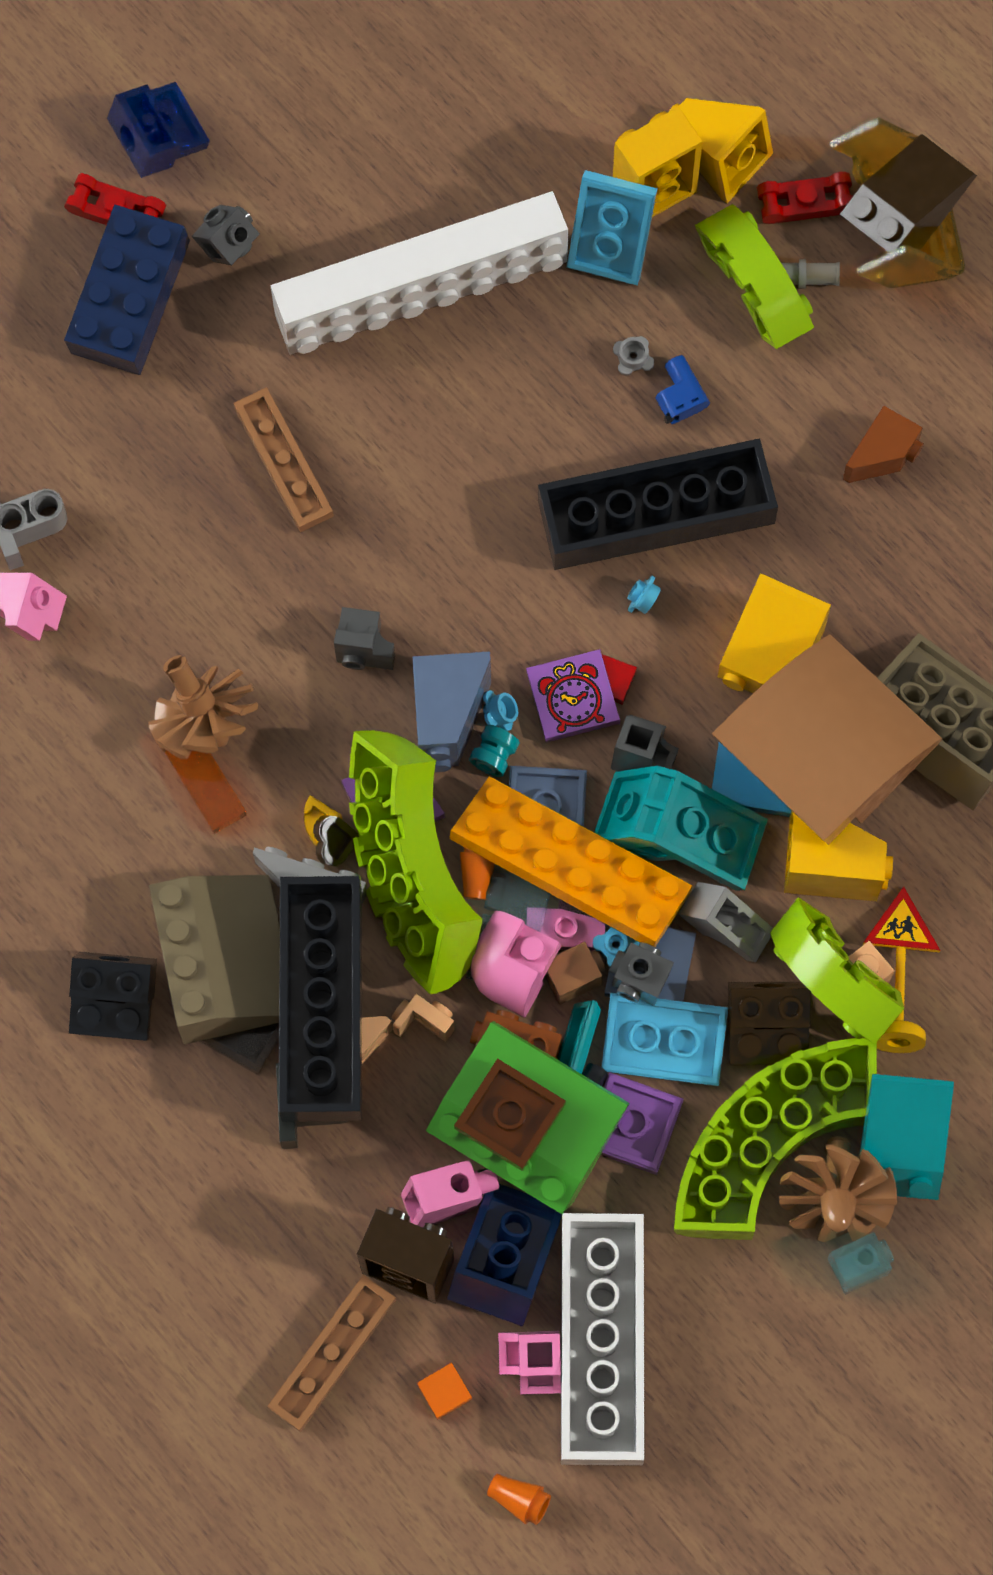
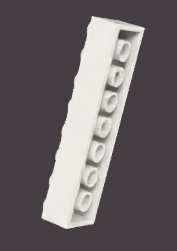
M551 191L270 285L275 317L289 355L297 352L300 354L312 352L319 345L330 341H345L351 338L354 333L366 329H381L390 321L402 317L407 319L414 318L425 309L437 305L446 307L454 304L461 297L470 294L482 295L492 290L494 286L506 282L511 284L518 283L526 279L528 275L542 270L544 272L556 270L563 263L567 262L568 227L555 195Z

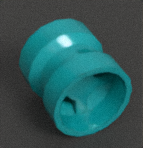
M486 725L481 734L482 742L479 747L473 749L469 761L482 772L500 778L503 777L508 767L507 759L509 755L515 754L520 741L513 734L500 727Z

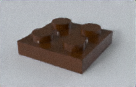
M497 1058L455 1123L454 1129L523 1171L566 1105V1101Z

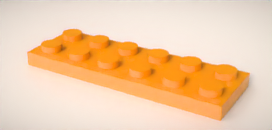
M490 776L450 831V840L632 939L656 947L683 906L693 886Z

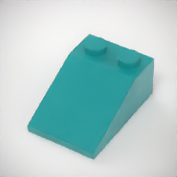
M872 1074L859 1155L862 1149L867 1150L877 1159L883 1169L891 1168L896 1182L897 1196L931 1200L939 1199L944 1173L954 1081Z

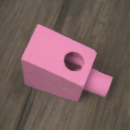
M463 1161L411 1176L401 1193V1197L407 1214L410 1216V1222L424 1227L425 1223L437 1224L475 1210L483 1198L482 1194L498 1190L499 1182L497 1175L487 1168L474 1172L470 1161Z

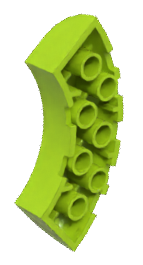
M375 730L354 731L350 754L349 778L355 779V802H350L349 808L360 836L353 838L359 868H366L371 886L367 889L366 894L375 917L383 918L384 928L387 933L386 939L390 947L397 946L406 960L403 966L430 995L437 994L451 988L461 980L470 968L472 958L476 952L483 919L469 906L458 891L440 849L433 809V782L436 760L418 748L417 745L401 736Z
M850 1038L827 1042L824 1045L804 1051L799 1050L789 1057L759 1071L734 1092L717 1109L690 1154L677 1197L674 1232L679 1235L695 1238L752 1240L755 1233L756 1215L761 1195L777 1168L793 1152L814 1138L841 1128L864 1126L872 1074H877V1042L874 1044L866 1038Z

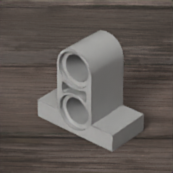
M42 489L6 503H0V546L10 571L24 566L17 547L55 534L65 527L68 519L67 512L61 496L56 491ZM46 507L57 508L56 512L51 516L40 515V512ZM11 520L21 521V524L15 529L9 530L4 528L7 522Z

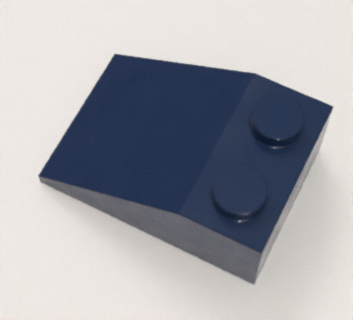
M499 1184L498 1190L485 1193L456 1267L447 1300L523 1326L557 1233L562 1214L527 1193Z

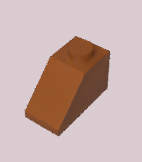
M883 406L846 464L843 480L851 483L900 472L907 460L913 463L918 457L924 443L919 441L923 427Z

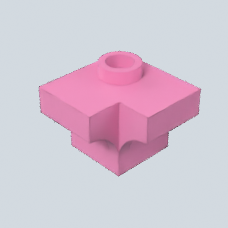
M0 573V616L6 619L5 626L28 641H40L43 629L45 631H57L67 596L33 573Z
M559 1331L498 1333L499 1375H520V1395L561 1393Z

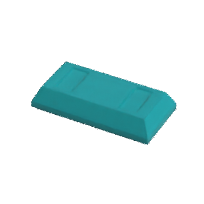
M594 1000L574 1004L557 1059L580 1074L583 1072L601 1012L597 1001Z

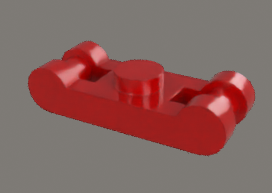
M844 171L834 173L828 177L777 183L776 181L760 183L757 186L759 200L763 201L764 207L761 209L763 223L776 224L840 215L853 197V195H850L849 190L852 186L850 173ZM835 192V199L826 200L825 193ZM787 199V206L779 205L777 200Z
M84 173L78 174L74 183L76 190L73 195L68 196L64 206L68 212L104 225L108 223L114 204L154 217H162L166 208V204L159 198L153 196L144 197L97 181L94 177ZM89 195L98 197L95 205L87 202Z

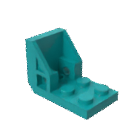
M650 766L614 773L594 833L642 858L655 861L676 859L729 888L740 891L746 888L768 819L677 770L661 766Z

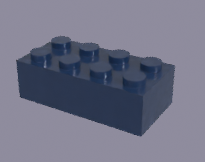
M114 204L64 338L71 354L141 375L190 242L183 225Z

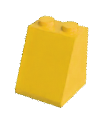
M760 573L721 660L718 678L723 679L722 682L733 690L743 691L745 689L754 693L789 662L820 641L825 631L831 604Z
M791 811L784 893L877 902L881 890H887L888 881L892 878L893 856H886L887 843L851 823L827 845Z

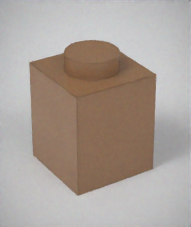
M583 942L557 954L545 977L558 1004L561 1005L601 986V973L606 970L599 953L596 950L590 952L586 942Z

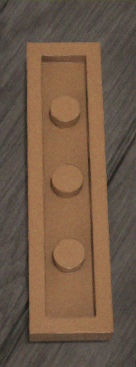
M268 388L261 389L234 402V409L299 532L301 533L334 517L329 502Z
M363 1274L273 1397L267 1408L301 1432L396 1302V1298Z

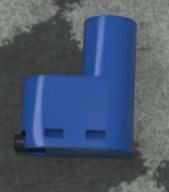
M679 355L669 360L665 364V369L674 385L659 392L655 399L665 415V423L675 424L701 412L709 406L710 401L685 357Z

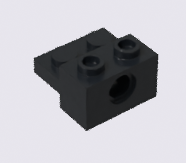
M78 952L72 957L69 997H71L69 1034L147 1041L150 1031L152 999L155 994L157 959Z

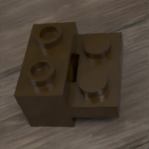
M728 982L729 1064L773 1065L799 1050L809 1049L811 991L802 982Z

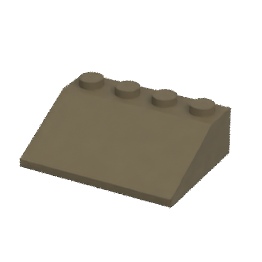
M918 633L877 678L943 739L915 769L974 811L993 788V686Z
M269 875L186 876L149 885L176 1024L183 1044L279 1023L280 924Z

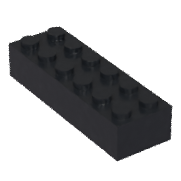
M760 438L538 485V505L554 570L775 524L778 511Z
M360 876L280 877L279 1115L282 1122L362 1121V887Z

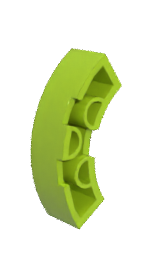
M731 204L695 224L708 257L719 266L728 279L733 277L736 284L746 291L741 295L742 301L764 341L778 349L814 328L809 316L813 313L809 300L804 294H798L785 268L758 230L757 223L749 211L743 213L734 204Z
M798 897L771 930L770 934L775 945L773 951L776 956L788 965L815 997L844 1021L843 1027L855 1038L862 1039L865 1037L876 1044L904 1010L900 991L884 981L862 961L857 960L853 964L849 960L847 953L842 949L845 943L837 934L830 918Z

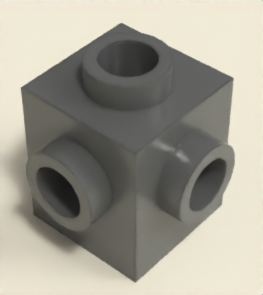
M219 205L212 208L205 215L204 223L192 237L213 262L232 266L238 258L245 256L251 250L252 242L260 233L251 224L253 219L246 210L239 206Z
M640 942L638 946L630 943L626 953L618 950L609 972L615 974L611 986L618 988L617 994L629 1001L638 1003L639 999L655 1006L674 962L661 957V951L652 945ZM635 971H641L643 974H637Z

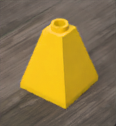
M686 98L681 104L673 105L669 112L679 107L701 138L702 150L699 171L721 200L728 204L773 154L766 111L758 106Z

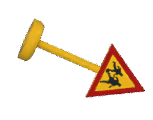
M904 886L863 942V945L870 941L874 946L896 948L895 989L900 991L903 1005L905 996L906 949L938 953L941 951ZM903 1010L877 1041V1049L890 1053L916 1052L926 1046V1032L920 1025L904 1021Z

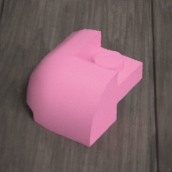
M494 911L478 939L476 952L471 962V976L478 990L488 999L525 1018L544 985L542 980L561 948V944L559 941L525 925L524 920L502 911Z

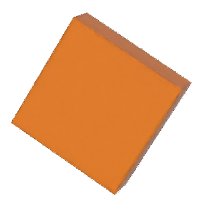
M452 1363L417 1383L437 1420L472 1400V1396Z

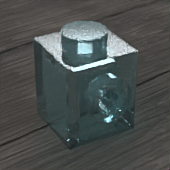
M875 1232L830 1252L827 1258L845 1295L887 1276L892 1270L890 1263L894 1261L887 1242L884 1239L878 1241Z

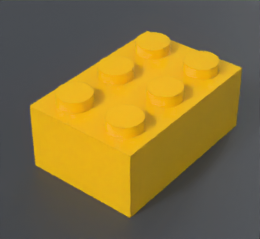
M679 107L668 113L666 111L660 112L652 117L645 126L637 130H627L619 136L614 146L613 177L658 188L652 215L654 217L697 193L702 140Z

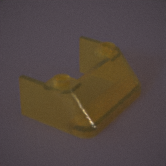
M877 117L830 141L832 149L852 158L853 177L859 185H862L918 136ZM953 208L921 250L904 245L891 252L884 251L876 255L875 260L858 267V275L888 288H898L950 280L962 274L965 270V262Z

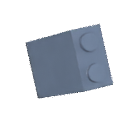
M490 651L412 657L418 748L436 760L435 772H445L450 770L451 766H459L483 705V695L489 690L491 685Z

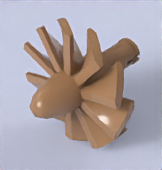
M182 655L174 656L164 664L163 669L175 686V690L170 701L161 697L157 700L155 720L149 721L148 726L159 748L163 752L169 751L180 759H187L192 750L214 753L219 750L218 748L227 745L230 736L240 735L246 730L245 726L228 721L226 717L236 714L243 716L257 710V702L233 705V703L247 693L252 692L255 688L252 683H248L246 686L228 690L234 680L243 674L240 669L231 672L225 679L209 688L212 679L219 669L218 666L211 667L201 678H196L186 657H182Z
M835 1136L827 1140V1144H825L826 1162L823 1157L814 1155H799L794 1158L795 1162L814 1171L820 1178H804L792 1171L784 1174L780 1179V1185H799L809 1190L798 1196H779V1203L787 1211L799 1204H815L809 1211L790 1220L789 1224L795 1229L815 1228L819 1216L822 1214L824 1223L817 1236V1240L822 1242L830 1241L846 1233H849L853 1242L860 1241L876 1225L884 1229L889 1224L894 1207L897 1205V1188L891 1168L883 1169L877 1159L864 1149H862L859 1158L850 1153V1141L841 1136Z

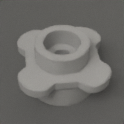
M630 337L614 344L613 353L618 356L620 363L618 371L622 375L628 376L633 371L640 369L644 371L652 369L654 359L649 356V342L645 337ZM632 353L637 355L635 359L630 357Z

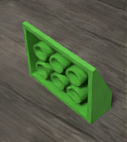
M492 1021L444 1096L426 1131L562 1214L574 1203L630 1103L495 1021ZM497 1058L566 1101V1105L523 1171L454 1129L455 1123Z

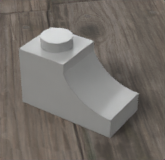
M697 882L679 912V915L702 935L726 945L747 961L756 962L771 938L770 932L773 927L724 886Z

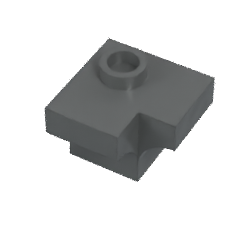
M342 607L338 629H336L334 640L336 661L338 663H342L344 667L354 670H362L365 666L393 670L395 647L394 643L388 642L380 635V612Z
M629 715L625 718L615 745L611 769L624 771L650 766L672 769L679 748L669 744L663 738L666 726Z

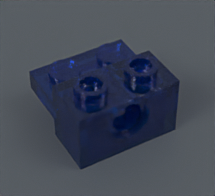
M176 82L150 90L147 84L115 95L107 120L141 178L173 167L176 159L207 149L210 140Z

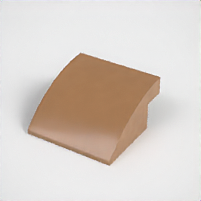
M830 634L809 647L766 681L712 733L732 755L827 845L854 818L862 824L943 740Z

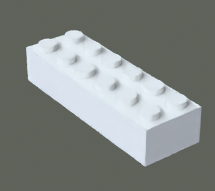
M562 1213L561 1465H643L644 1214Z

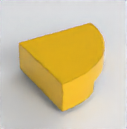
M310 795L304 807V825L310 840L317 846L318 841L313 833L316 820L324 815L343 818L340 813Z

